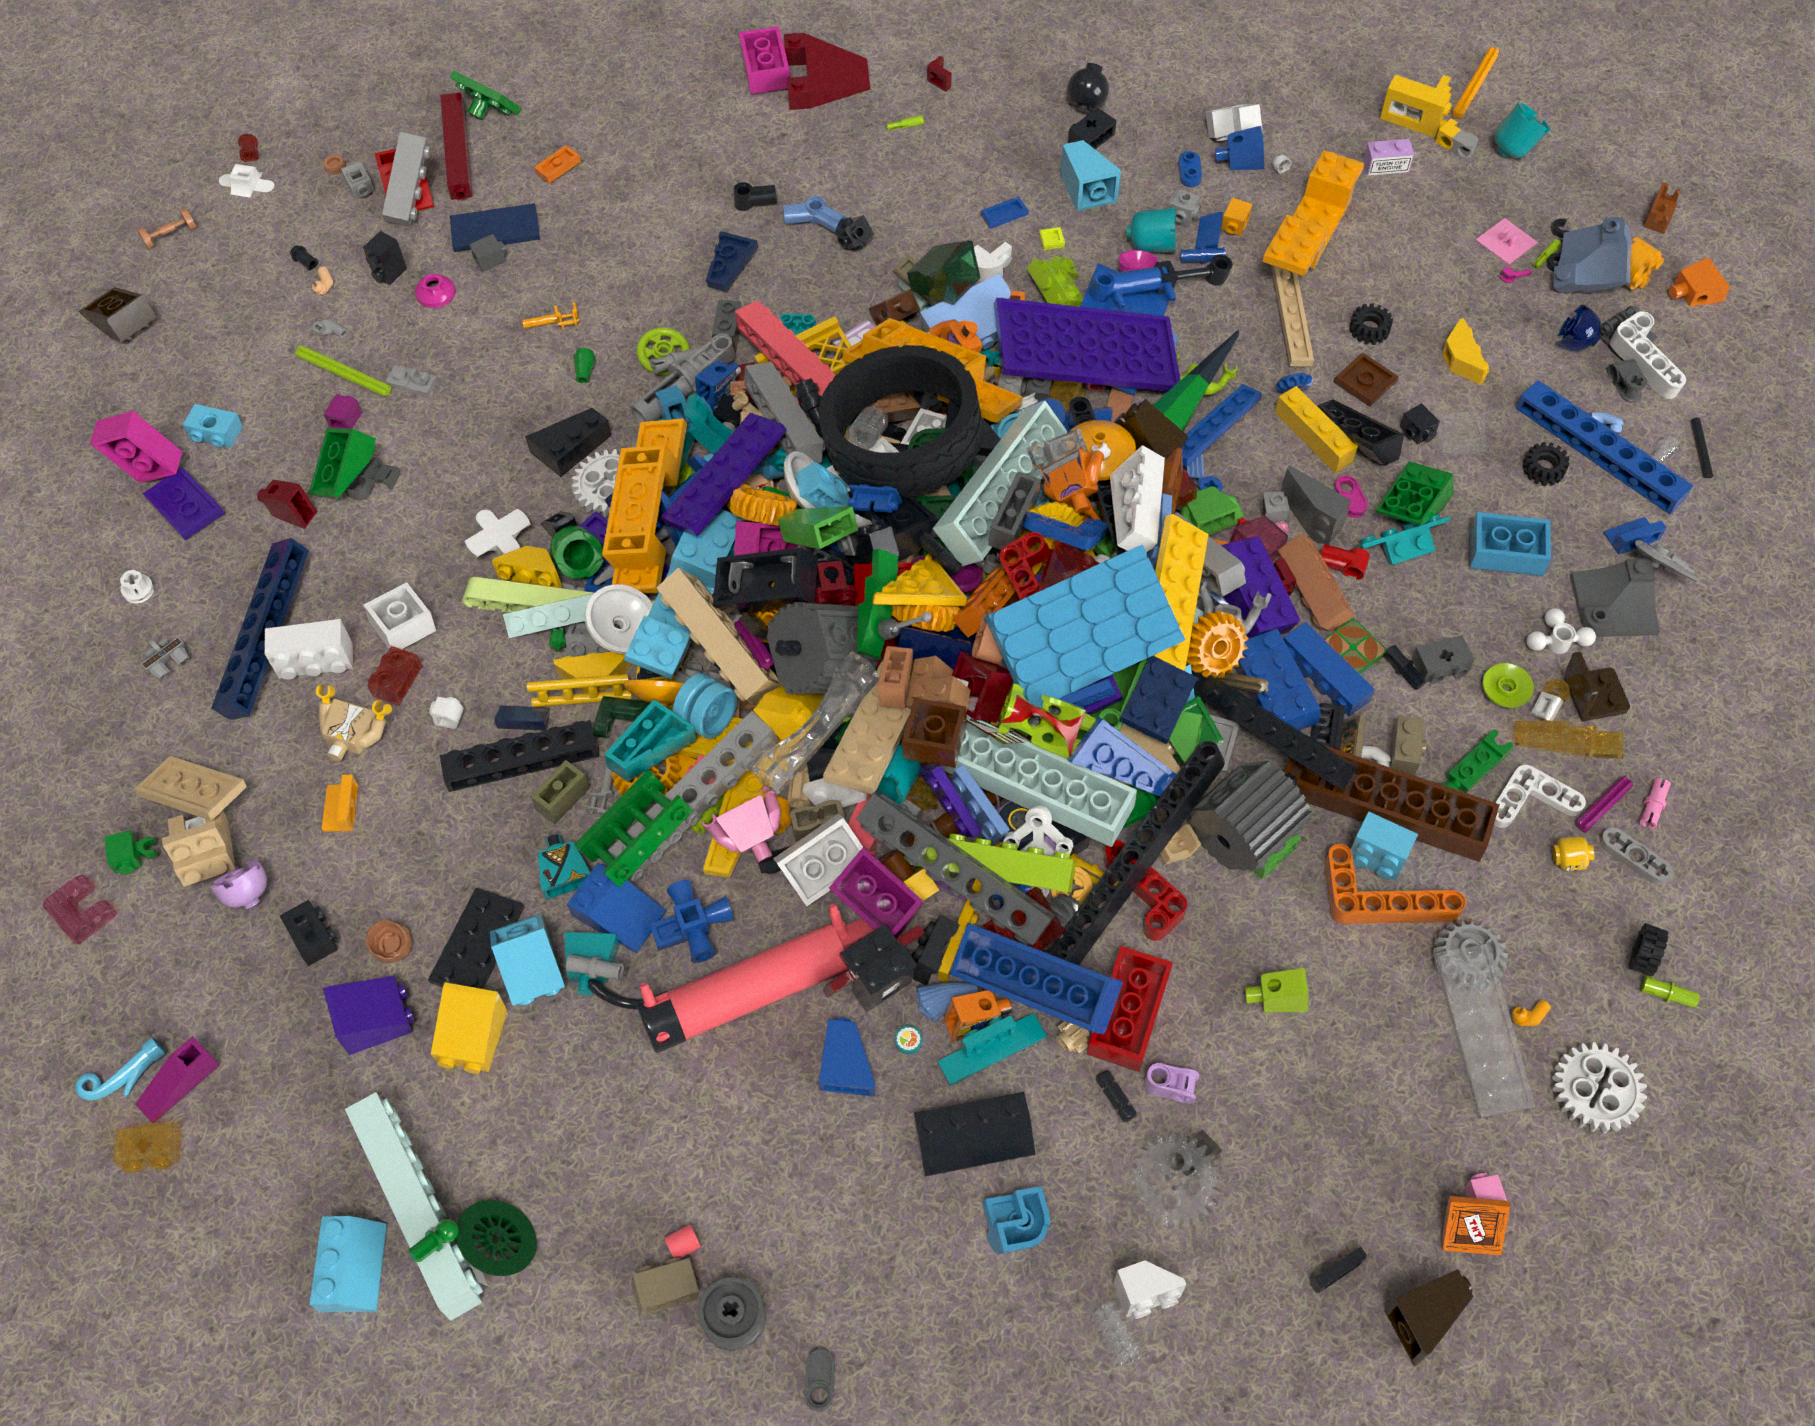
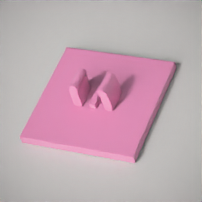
M1506 218L1476 239L1478 243L1508 265L1538 244L1536 240Z

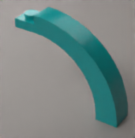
M697 393L688 397L684 412L686 417L692 421L689 432L707 450L715 454L734 431L727 428L710 412Z

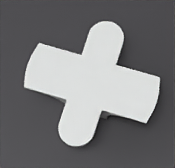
M235 164L231 174H225L219 178L220 185L231 187V195L251 197L253 191L269 192L274 188V183L269 180L260 179L263 172H257L256 167Z
M519 509L514 510L500 520L490 510H482L476 515V521L483 530L465 540L468 549L477 557L491 550L495 551L498 555L501 553L506 554L520 548L516 537L521 530L531 524L527 516Z

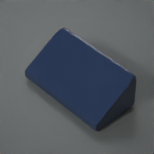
M500 705L494 722L497 729L546 731L550 707Z

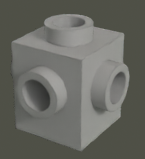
M1179 189L1177 195L1171 197L1168 208L1176 209V224L1189 228L1194 218H1198L1201 206H1198L1200 196Z

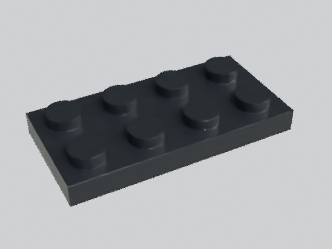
M475 888L428 978L429 983L442 988L446 982L484 989L497 963L491 948L490 931L518 922L525 908L524 905Z

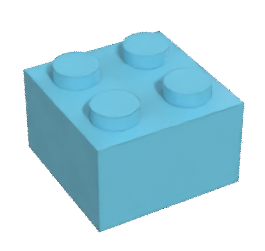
M1368 812L1351 848L1354 865L1359 868H1369L1375 871L1382 879L1396 881L1418 834Z

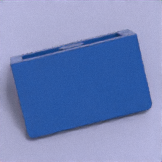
M1642 517L1608 529L1604 532V535L1619 555L1636 549V540H1641L1648 544L1660 540L1667 527L1662 520L1650 524L1646 517Z

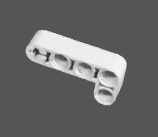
M1640 311L1617 327L1610 339V346L1624 361L1634 359L1646 377L1647 384L1660 396L1667 399L1675 398L1685 385L1686 377L1646 337L1654 325V318L1648 312Z

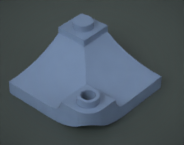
M1611 217L1603 219V223L1565 232L1561 257L1558 266L1554 267V288L1559 293H1569L1578 290H1584L1588 293L1630 284L1631 235L1628 224L1621 217Z

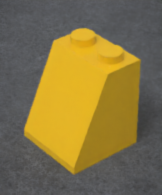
M444 983L431 1049V1055L438 1066L445 1069H453L454 1066L464 1067L466 1072L472 1074H480V1071L489 1072L507 1015V1009L498 992Z

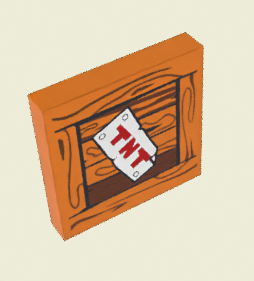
M1449 1196L1441 1240L1442 1250L1501 1255L1510 1210L1509 1202L1506 1200Z

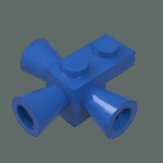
M690 880L673 883L667 888V893L675 904L673 907L675 915L650 923L657 949L660 951L689 941L691 962L701 963L707 961L717 953L707 937V934H709L708 924L734 921L728 900L724 896L702 909L699 898L694 900L692 882Z

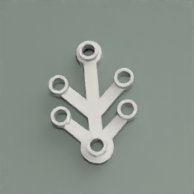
M1040 805L1030 808L1025 816L1026 822L1014 832L1007 833L1003 843L1019 846L1021 839L1033 831V840L1019 851L1027 852L1028 847L1044 850L1043 855L1054 857V852L1056 851L1070 854L1073 848L1072 840L1064 837L1051 824L1052 816L1050 811ZM1034 818H1039L1042 822L1036 821ZM1044 833L1057 844L1056 851L1044 840ZM1008 839H1014L1016 843H1011ZM1061 844L1067 845L1068 849L1062 848ZM1030 886L1032 895L1037 889L1034 886ZM1040 888L1042 889L1040 892L1045 898L1049 894L1050 889Z

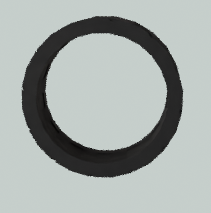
M922 345L882 348L864 355L863 358L859 357L845 366L830 381L822 394L819 406L821 431L834 470L839 472L838 476L847 485L890 486L896 488L900 497L904 496V498L927 494L940 489L942 485L945 486L958 478L974 461L981 449L984 435L976 384L969 370L966 371V366L956 357L944 351L939 352L935 348ZM906 391L935 393L948 398L960 408L951 426L939 437L911 450L875 452L858 447L844 437L847 427L860 411L876 400L891 394Z

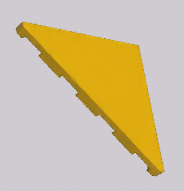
M927 554L924 560L921 559L912 565L911 570H906L900 574L895 582L891 581L884 586L882 592L875 593L872 603L965 606L967 597L937 561H932V556Z

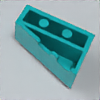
M654 699L604 754L607 768L628 782L695 742V728Z

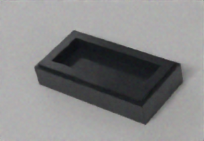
M1359 1247L1315 1277L1310 1284L1311 1287L1319 1294L1360 1266L1367 1258V1254L1362 1247Z

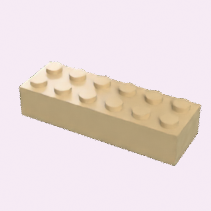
M677 568L656 587L662 594L660 596L661 601L668 608L672 607L674 609L676 620L682 626L689 628L691 639L696 644H701L705 648L704 655L713 664L717 663L721 668L719 671L720 675L728 683L732 682L736 687L734 690L735 694L743 702L746 700L752 705L757 704L764 694L781 686L777 675L771 668L764 670V668L758 665L728 614L713 607L714 597L698 577Z

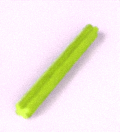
M302 345L297 347L295 352L297 357L381 396L388 397L392 390L390 385Z

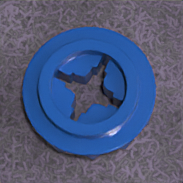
M1296 373L1281 378L1275 386L1279 393H1285L1295 386L1302 391V389H1306L1313 384V379L1311 375L1306 373Z

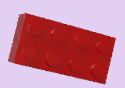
M1120 946L1111 977L1123 981L1105 1034L1092 1032L1087 1055L1140 1072L1173 962Z

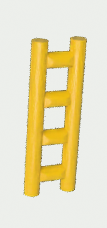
M628 674L527 682V691L537 692L538 695L536 698H531L532 707L632 699V694L627 690H623L622 687L624 680H629ZM612 685L613 691L598 692L597 686ZM587 687L588 693L573 694V688ZM562 689L563 695L548 696L547 691Z

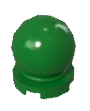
M564 527L555 533L550 543L552 561L564 575L572 579L591 577L599 570L603 563L601 543L590 531L583 527Z

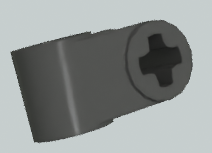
M1631 359L1610 364L1608 366V376L1612 377V383L1617 388L1622 399L1629 403L1638 402L1642 396L1641 390L1647 385V379L1641 372L1637 362Z

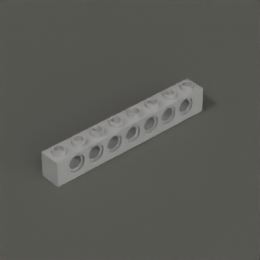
M753 711L665 794L671 801L679 795L693 812L627 881L632 883L640 879L644 871L652 863L658 861L671 844L679 841L682 833L690 826L696 824L700 820L701 815L709 807H713L724 792L733 788L737 784L738 779L746 771L751 770L764 753L774 748L775 743L779 740L778 737ZM753 741L751 746L744 748L748 742ZM734 759L731 765L726 766L728 761ZM716 777L713 783L707 784L711 778ZM697 795L693 802L688 803L691 797ZM656 803L646 815L653 820L664 808ZM637 822L627 833L635 839L645 827ZM618 840L608 852L617 858L626 846Z

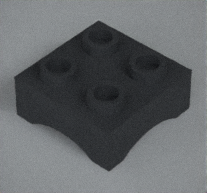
M942 915L935 922L930 921L927 928L923 930L925 934L917 942L919 945L916 951L911 955L918 965L913 980L927 985L931 974L938 972L942 964V949L946 946L948 940L956 934L960 926L959 924Z

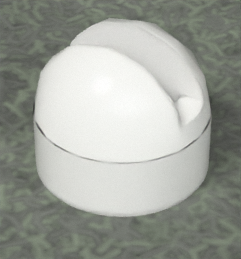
M1281 154L1273 159L1272 165L1281 174L1290 169L1292 162L1287 156Z

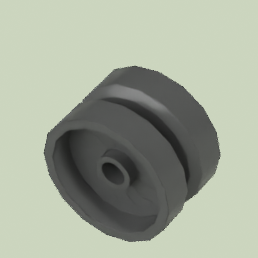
M737 1277L722 1278L711 1284L701 1297L698 1307L699 1322L709 1341L719 1349L730 1352L744 1350L754 1344L763 1333L766 1323L765 1307L756 1287L747 1280ZM731 1312H737V1315L735 1317H732L729 1314Z

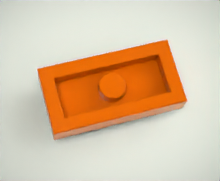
M565 145L537 164L534 170L538 176L550 184L580 163L581 158L579 154Z

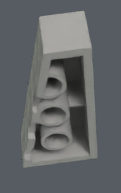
M1178 512L1174 513V515H1176L1177 517L1193 525ZM1208 536L1200 585L1207 581V589L1223 597L1246 584L1245 567L1238 558Z

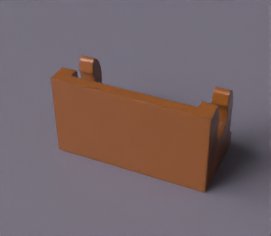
M1664 182L1643 226L1665 234L1678 204L1676 201L1680 194L1679 189H1676L1674 195H1668L1666 192L1669 184Z

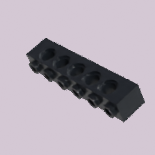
M589 720L577 721L572 725L563 727H551L542 732H530L516 738H504L486 745L478 744L472 748L460 751L452 750L447 754L440 755L444 783L448 791L452 792L559 767L565 760L572 764L597 758L599 753L594 730ZM574 741L572 744L566 745L567 742ZM499 758L497 761L491 762L493 759ZM470 764H474V765H473L472 767H470V768H465L466 766H468V765H470Z

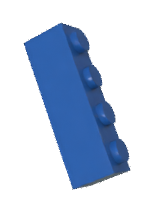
M1303 623L1283 638L1302 675L1306 678L1309 677L1316 684L1317 690L1321 694L1327 695L1334 705H1346L1345 714L1348 717L1371 701L1375 689L1308 623Z

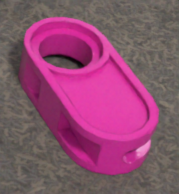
M1349 475L1340 476L1336 480L1334 491L1352 500L1347 513L1349 517H1362L1366 512L1368 503L1357 480ZM1347 484L1351 486L1352 490L1344 491L1340 488V485Z

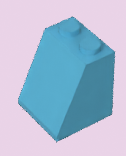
M1084 140L1064 144L1060 175L1076 210L1080 211L1118 202L1120 169Z
M542 914L490 931L491 948L512 1006L516 1004L520 1006L527 1005L533 1002L534 998L544 994L545 996L555 995L560 992L561 988L565 987Z

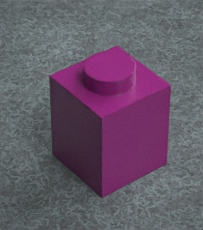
M336 394L325 411L324 417L329 428L353 429L362 411L357 399L352 396Z

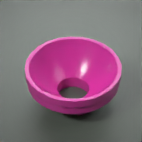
M1129 250L1120 254L1118 262L1121 271L1152 268L1159 260L1150 252Z
M442 274L426 275L417 283L415 288L417 301L428 308L445 306L452 301L456 293L452 280ZM430 281L439 282L435 287L427 286Z

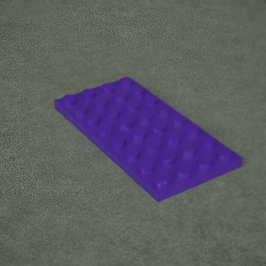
M996 297L994 309L1003 375L1169 391L1181 380L1170 317Z

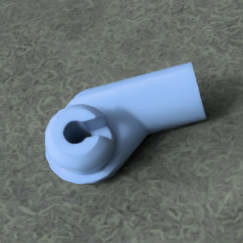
M1590 412V416L1602 424L1610 425L1609 429L1615 433L1622 431L1624 423L1621 418L1610 413Z

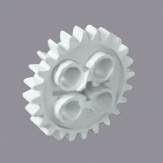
M616 449L613 450L612 454H608V451L604 450V455L602 456L595 452L596 458L592 459L587 456L588 463L580 462L581 469L574 470L576 476L572 477L573 493L576 501H579L580 507L585 506L586 512L591 510L598 513L603 512L604 517H607L610 512L620 457Z
M1595 1042L1589 1046V1049L1583 1043L1579 1046L1578 1050L1573 1047L1568 1052L1569 1055L1564 1054L1560 1059L1562 1063L1559 1062L1554 1068L1557 1073L1552 1076V1080L1558 1083L1552 1087V1090L1560 1092L1555 1101L1565 1103L1561 1111L1566 1112L1570 1110L1572 1114L1569 1120L1572 1121L1579 1118L1581 1128L1588 1123L1590 1124L1591 1132H1594L1598 1126H1600L1603 1134H1606L1610 1127L1614 1132H1618L1621 1126L1626 1129L1631 1124V1121L1634 1122L1639 1117L1638 1113L1645 1108L1641 1103L1647 1099V1096L1640 1092L1644 1091L1647 1085L1638 1082L1644 1075L1643 1073H1634L1633 1070L1637 1067V1063L1628 1065V1054L1622 1058L1618 1056L1619 1048L1614 1049L1611 1053L1608 1052L1607 1044H1604L1599 1050ZM1586 1065L1592 1066L1596 1070V1073H1591L1587 1069ZM1607 1067L1610 1071L1601 1086L1602 1092L1596 1097L1593 1108H1590L1589 1103L1597 1091L1598 1082L1603 1077ZM1613 1078L1619 1080L1623 1087L1617 1086L1613 1082ZM1576 1088L1582 1089L1586 1097L1580 1096ZM1602 1102L1609 1103L1613 1111L1607 1110Z

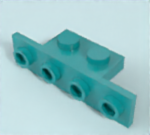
M1437 514L1421 526L1408 523L1403 525L1405 530L1397 532V529L1393 528L1383 531V537L1375 539V535L1360 539L1361 544L1353 547L1364 549L1382 543L1389 565H1393L1436 551L1429 528L1451 520L1449 516L1440 518V515Z
M1034 1013L1014 1022L1011 1015L1004 1019L1003 1017H998L992 1020L988 1027L980 1031L979 1029H974L968 1032L964 1039H962V1049L938 1060L937 1063L947 1082L952 1086L1047 1038V1035Z

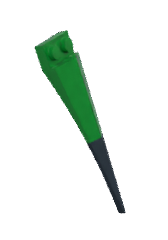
M1239 330L1234 332L1153 404L1154 407L1183 432L1219 367L1239 337Z

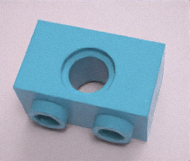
M194 404L183 423V427L191 440L195 442H209L216 447L227 446L232 448L243 427L237 413Z

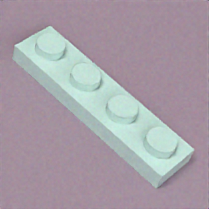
M594 593L503 614L509 638L585 621V609Z

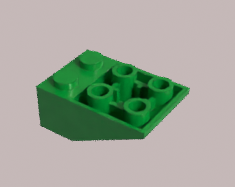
M1409 461L1376 512L1421 526L1441 512L1453 496V474Z

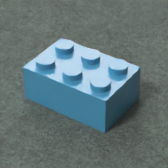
M1483 512L1476 513L1470 527V568L1544 575L1551 561L1550 520Z

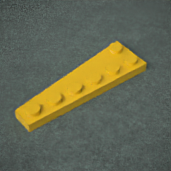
M750 770L746 771L738 779L737 784L725 792L719 816L760 795L764 799L766 793L771 790L763 793L761 789L766 785L774 786L778 777ZM712 837L703 867L704 874L730 878L741 856V852H731L719 845Z

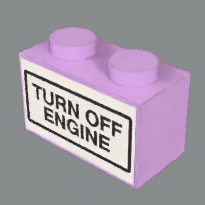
M1410 139L1367 142L1363 157L1367 175L1409 172L1414 157Z

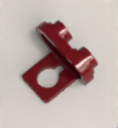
M842 562L818 563L817 570L821 587L815 590V603L852 605L858 595L857 589L853 585H846ZM833 568L838 572L839 575L835 579V583H830V579L825 577L824 571L826 569Z

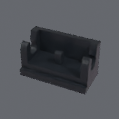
M1320 703L1319 723L1312 725L1310 737L1322 745L1339 750L1346 705L1339 706Z

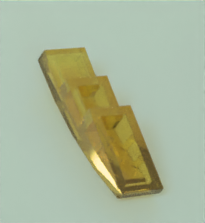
M1516 721L1515 745L1584 757L1623 759L1624 731H1596V726H1569V721Z

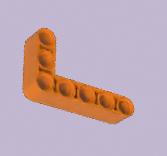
M1334 844L1326 856L1324 865L1330 912L1332 918L1339 923L1452 922L1459 918L1466 906L1464 895L1455 890L1357 892L1351 849L1344 844ZM1333 858H1340L1343 862H1337ZM1336 881H1341L1345 883L1346 886H1340L1336 883ZM1419 904H1424L1428 906L1430 910H1425L1421 908ZM1446 904H1452L1456 909H1451ZM1344 905L1348 907L1350 911H1344L1339 906ZM1366 905L1374 906L1376 911L1368 909ZM1393 905H1399L1403 910H1397Z

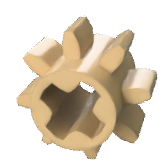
M1066 1021L1057 1027L1060 1031L1058 1032L1059 1035L1056 1036V1040L1067 1053L1076 1051L1080 1054L1088 1047L1087 1038L1090 1037L1088 1030Z

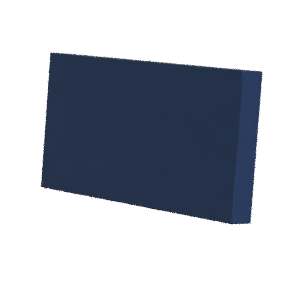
M535 203L450 216L454 252L470 250L469 244L491 234L494 235L497 241H502L504 245L540 240Z

